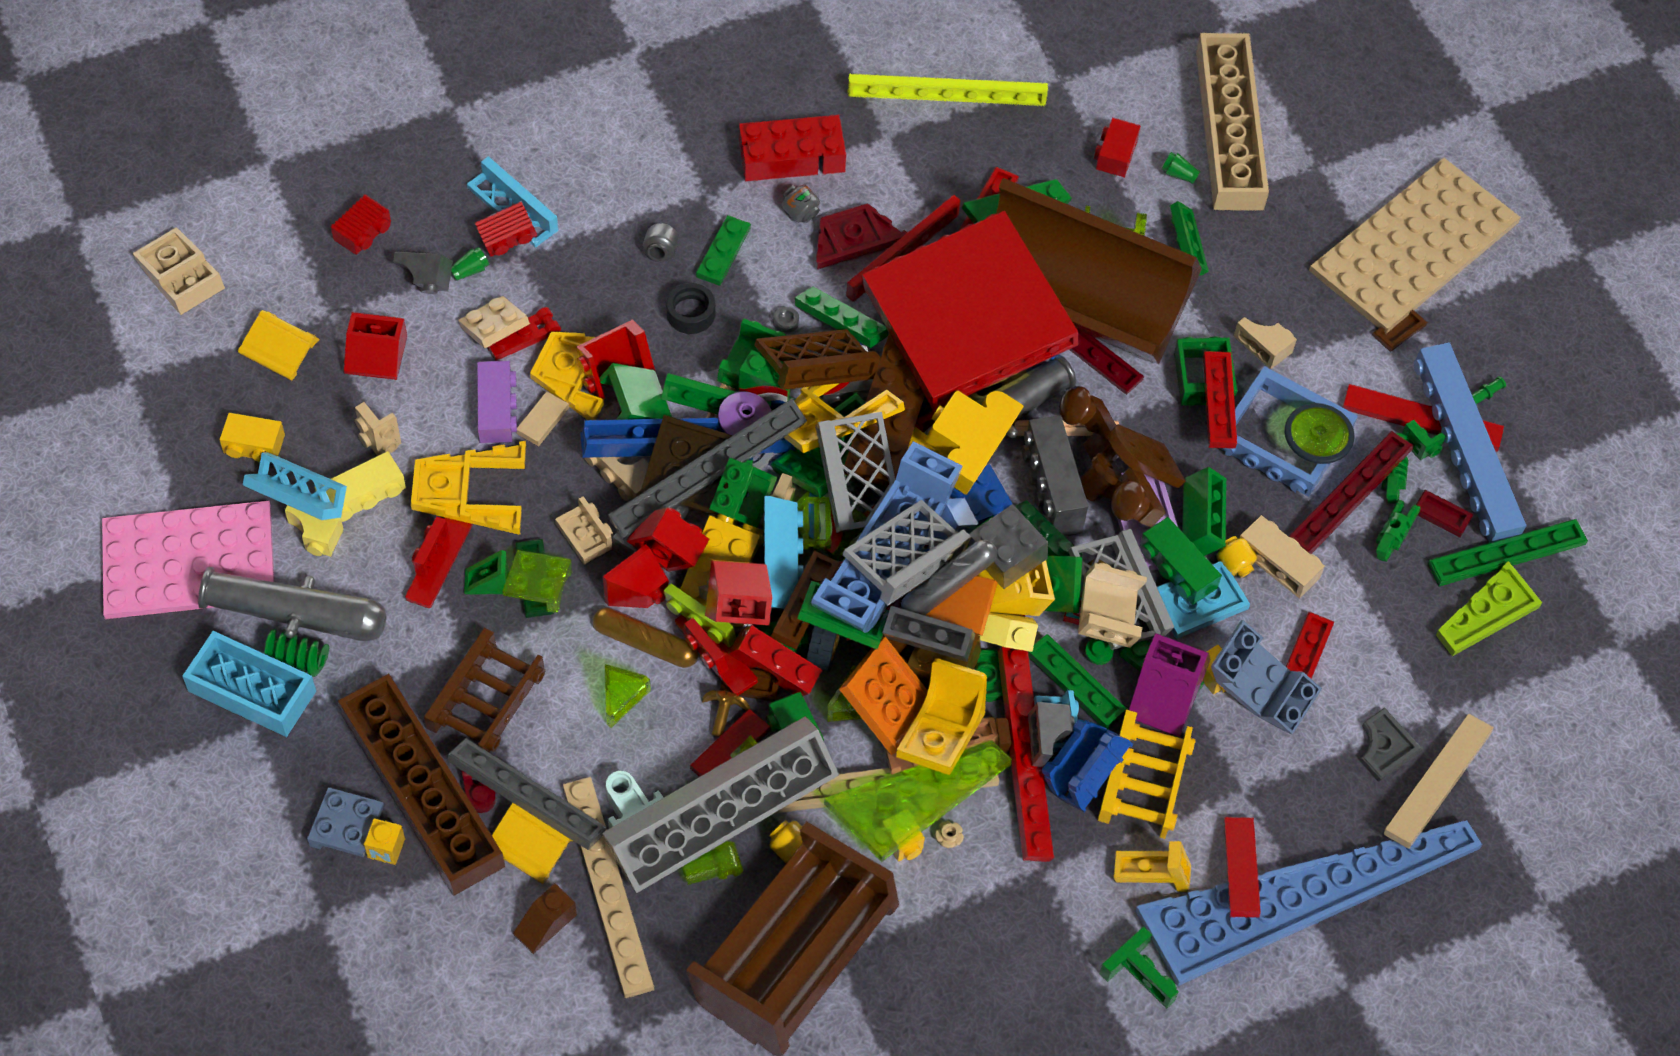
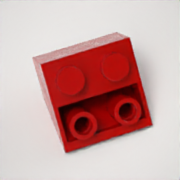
M352 312L346 333L344 374L397 380L407 340L404 318Z
M711 560L705 616L715 622L769 625L772 592L767 565Z

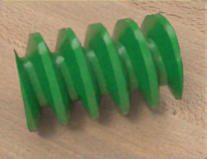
M276 629L271 630L265 644V655L305 673L308 672L312 677H316L321 672L328 658L329 644L325 643L323 648L319 650L318 641H314L311 647H308V638L304 637L301 643L297 644V635L287 641L284 631L279 638H276Z

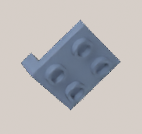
M328 787L307 838L309 846L317 849L325 846L364 857L366 853L364 843L373 819L379 820L384 803Z

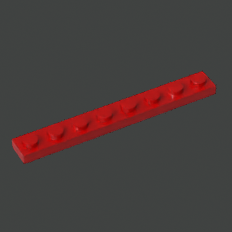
M1001 646L997 652L1005 718L1008 719L1011 737L1009 751L1022 858L1026 861L1047 862L1054 858L1044 775L1042 773L1043 767L1032 766L1028 714L1035 704L1028 651Z

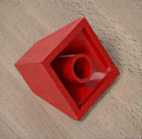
M646 544L603 576L605 603L608 606L649 608L654 603L660 604L666 599L664 590L669 586L668 578Z

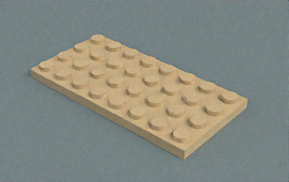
M1443 158L1312 264L1309 271L1376 327H1383L1385 329L1384 333H1388L1406 318L1411 310H1416L1516 226L1521 217L1451 162Z

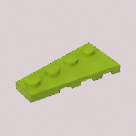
M1508 561L1478 593L1476 592L1465 606L1460 608L1437 631L1436 636L1449 653L1454 656L1540 608L1542 601Z

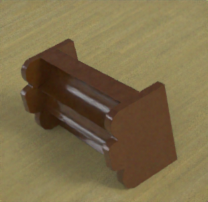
M807 821L800 829L803 844L707 963L701 966L693 961L686 969L696 1000L703 1009L717 1019L723 1020L728 1027L753 1045L759 1043L765 1050L775 1056L784 1055L790 1047L789 1038L884 916L892 915L900 905L893 872Z

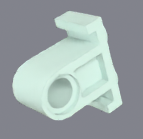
M616 771L609 775L606 780V795L609 804L619 818L618 820L614 816L608 818L609 829L661 800L663 796L659 790L654 793V799L649 802L629 773ZM618 787H624L627 789L623 793H617L614 791Z

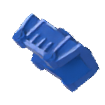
M1079 719L1073 726L1074 732L1052 763H1046L1042 773L1045 775L1044 778L1051 792L1056 797L1085 812L1086 806L1092 798H1097L1099 788L1115 766L1123 762V755L1134 744L1101 725ZM1068 789H1069V793H1068L1067 797L1064 796L1065 793H1066V792L1068 791Z

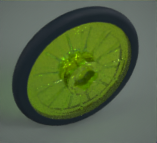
M1312 403L1303 405L1294 410L1285 423L1284 432L1289 447L1299 457L1309 462L1328 464L1339 461L1350 452L1354 444L1355 435L1350 420L1341 411L1326 404Z

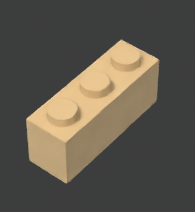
M1262 515L1240 535V538H1244L1256 553L1257 560L1255 563L1299 599L1320 579L1325 566L1319 558L1309 554L1294 538L1288 537L1279 530L1274 522L1268 521Z

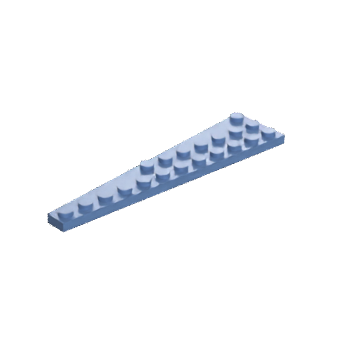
M1466 820L1431 829L1425 833L1421 832L1410 849L1396 841L1392 842V840L1381 842L1380 845L1374 847L1354 849L1353 852L1339 856L1335 854L1269 871L1263 875H1258L1260 917H1230L1228 884L1226 883L1215 885L1212 889L1200 892L1199 890L1192 891L1185 896L1173 899L1169 897L1138 905L1135 911L1143 926L1152 934L1151 940L1176 985L1180 986L1479 850L1482 843Z

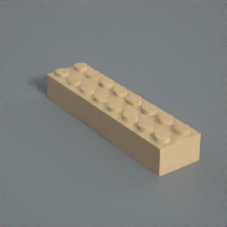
M1200 33L1196 56L1213 210H1264L1269 189L1250 34Z

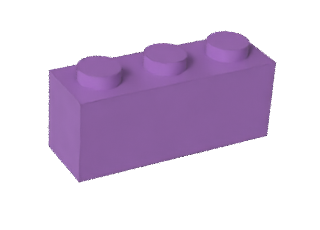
M510 361L478 362V434L480 443L512 442V432H517V416H512V410L517 409L516 393L512 394V387H517L516 371H511Z

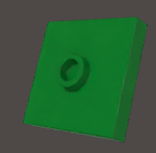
M1048 556L1046 563L1055 600L1045 611L1079 613L1082 557Z

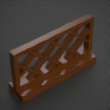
M848 329L759 338L755 342V347L779 374L778 385L782 390L874 379L881 358L876 351L867 352ZM844 339V340L846 341V343L841 342V341H838V340ZM769 347H773V348L779 349L780 351L771 349V348H769ZM830 347L839 349V350L844 351V352H840V351L831 349ZM808 349H809V350H812V351H814V352L820 353L821 355H818V354H816V353H813V352H810V351H807V350H808ZM784 352H787V353L796 355V356H798V358H797V357H794V356H791V355H788V354H785Z

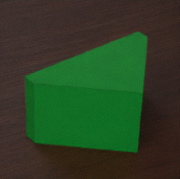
M500 550L465 569L464 594H508L509 569L506 551Z

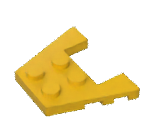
M551 332L530 372L531 379L554 396L567 402L570 408L585 419L596 420L604 402L602 398L581 392L584 385L583 379L586 377L577 363V358H579L577 346L595 337H587L585 333Z

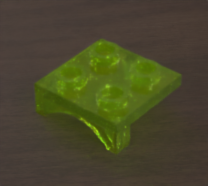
M517 550L503 588V596L546 603L548 612L558 613L564 585L572 573L571 559Z

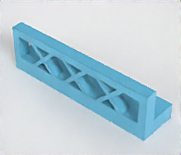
M489 156L481 161L482 173L467 183L469 190L495 213L522 201L529 218L533 220L531 221L533 226L541 227L544 230L542 234L536 238L533 237L529 242L535 248L558 231L557 216ZM484 180H487L492 184V191L480 190L477 186ZM495 197H507L509 199V206L497 205Z
M269 452L261 454L258 473L244 475L243 486L320 520L341 518L347 486ZM270 462L274 464L277 474L273 477L268 475ZM290 471L294 473L297 483L294 485L290 484L286 475ZM310 479L313 480L317 489L313 494L310 493L306 484ZM330 488L336 490L334 503L330 502L326 493Z

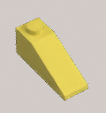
M989 612L983 636H980V641L1032 652L1038 624L1030 617Z

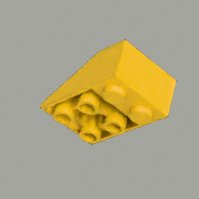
M1046 560L1005 589L997 584L990 612L1040 616L1055 600ZM986 569L977 575L995 580Z

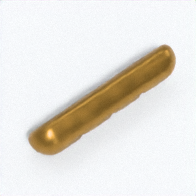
M602 608L593 617V627L599 633L678 667H691L698 660L697 649L692 650L686 640L616 610Z

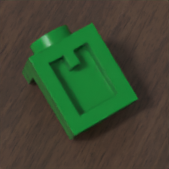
M1415 420L1407 423L1402 434L1407 436V441L1413 445L1412 452L1420 461L1427 456L1433 458L1438 455L1443 449L1442 444L1446 438L1443 433L1430 438L1427 431L1420 427Z

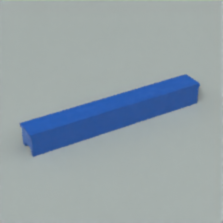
M718 418L680 419L725 433L720 426ZM662 419L584 420L583 429L580 432L582 458L651 456ZM782 438L758 454L786 453L789 450L795 451V446L785 438Z

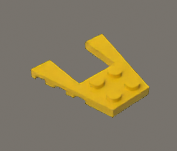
M840 383L803 387L800 389L801 394L794 402L807 419V423L784 438L802 453L819 447L815 427L818 422L833 421L882 412L883 419H886L904 411V402L890 391L885 390L849 415L843 417L819 398ZM877 420L865 421L860 429L876 423ZM861 422L852 423V425L858 427ZM846 425L835 427L837 438L854 432Z
M520 441L519 445L505 447V444L492 446V450L476 452V449L465 451L464 455L450 457V454L415 459L411 509L520 534L521 506L470 505L467 502L470 468L525 469L526 441Z

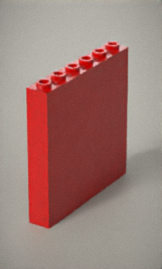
M1005 211L991 214L985 220L974 225H967L951 235H944L938 241L927 246H920L909 254L895 257L890 262L880 267H873L862 274L863 285L867 295L934 411L940 405L942 407L946 406L956 391H960L968 396L1078 346V330Z

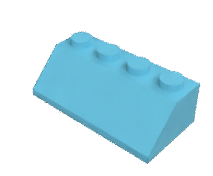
M765 496L764 564L767 565L772 592L770 616H781L803 574V565H798V554H803V538H798V527H803V511H798V502Z

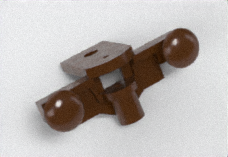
M1075 386L1070 388L1060 401L1059 413L1062 420L1069 425L1083 424L1089 432H1093L1083 444L1092 460V466L1080 477L1086 499L1095 501L1099 496L1112 499V511L1118 519L1122 521L1135 519L1141 524L1152 527L1166 512L1145 475L1177 488L1186 482L1164 443L1119 424L1116 425L1102 399L1090 395L1085 387ZM1118 457L1129 466L1123 475L1114 462Z

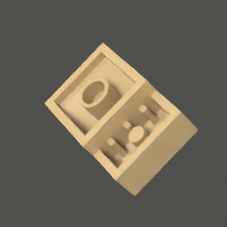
M177 227L132 253L149 279L180 315L225 289L220 274L206 261L203 252Z

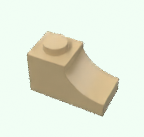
M1245 317L1237 323L1234 337L1269 369H1272L1293 353L1297 340L1291 331L1285 329L1279 323L1274 326H1262L1251 322Z

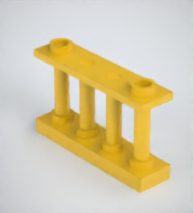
M1126 710L1120 736L1128 740L1136 741L1138 738L1179 749L1178 763L1133 752L1134 749L1128 748L1122 757L1124 759L1123 762L1117 764L1109 775L1098 821L1109 824L1111 815L1123 814L1162 825L1159 838L1165 839L1168 830L1174 831L1178 814H1174L1173 809L1186 754L1192 755L1196 739L1191 738L1193 727L1187 726L1184 738H1178L1141 728L1140 724L1135 723L1137 712ZM1130 763L1174 774L1172 787L1167 788L1127 777L1128 774L1122 773L1124 764L1130 766ZM1126 788L1167 799L1168 804L1165 814L1121 802V799L1116 798L1118 789L1124 790Z

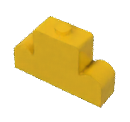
M956 391L945 408L941 405L938 407L932 417L935 423L925 440L946 454L948 459L963 466L954 488L965 495L968 494L1024 405L1000 391L990 392L982 405L960 391Z

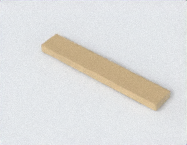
M1468 714L1386 827L1384 835L1410 849L1487 741L1494 727Z

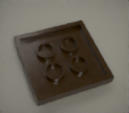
M664 415L640 494L733 435ZM721 478L681 502L678 506L718 517L719 513L709 508ZM725 483L724 489H727L728 483Z

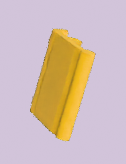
M261 310L243 340L242 345L239 347L238 353L292 381L296 377V371L310 348H313L319 341V338L278 318L271 312Z
M514 803L511 804L492 834V837L503 853L504 860L541 884H544L549 878L550 872L570 841H573Z

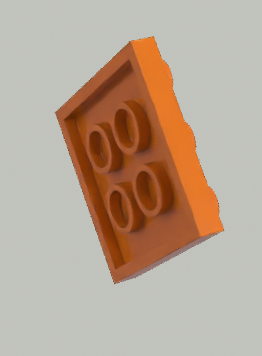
M886 636L881 639L878 649H870L839 689L891 755L897 753L898 746L921 710L928 693L926 687Z

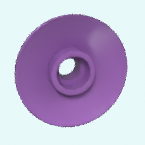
M737 392L728 396L722 402L719 408L718 419L723 431L734 436L772 411L768 403L759 395L751 392ZM742 410H748L751 414L745 415Z

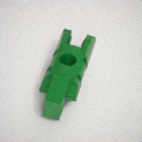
M1398 499L1376 539V543L1379 544L1376 549L1377 559L1387 562L1392 552L1399 550L1420 512V506L1412 505L1407 516L1401 514L1404 509V501Z

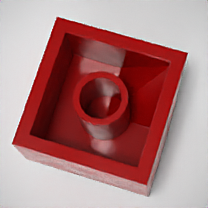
M672 508L655 510L626 541L638 550L646 544L651 549L660 566L666 571L671 572L695 567L710 539L702 534L701 528L683 520L678 511Z

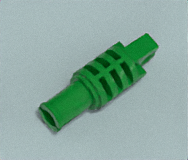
M1396 433L1397 435H1399L1407 441L1406 435L1402 433ZM1407 456L1382 481V489H1387L1386 496L1389 504L1397 503L1400 489L1406 490L1409 463Z

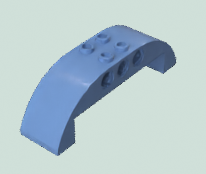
M913 441L901 459L895 482L857 541L920 500H923L941 516L963 466ZM919 511L914 514V520L928 522V518ZM897 525L895 533L909 534V527ZM914 528V535L928 537V530ZM877 538L875 545L890 547V540ZM895 540V548L909 550V542ZM914 543L915 551L922 552L925 545ZM858 551L855 553L861 559L871 560V552ZM876 553V561L890 563V555ZM895 556V564L908 565L910 564V558ZM846 558L831 581L825 578L811 602L813 607L864 633L868 632L876 624L888 607L880 599L882 591ZM876 569V573L883 580L890 577V571Z

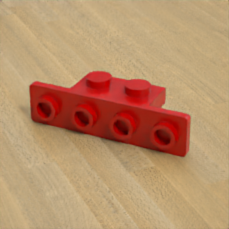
M436 516L433 524L427 526L423 536L424 541L420 548L417 547L412 556L416 576L405 595L406 601L426 608L432 607L473 524Z
M681 615L675 619V624L685 635V640L691 649H697L705 666L708 669L712 668L732 693L739 696L758 683L757 677L747 665L728 654L731 647L729 648L722 642H714L694 618L687 621L686 617Z

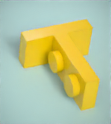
M1169 841V851H1116L1114 879L1117 883H1174L1178 892H1190L1191 864L1181 841Z

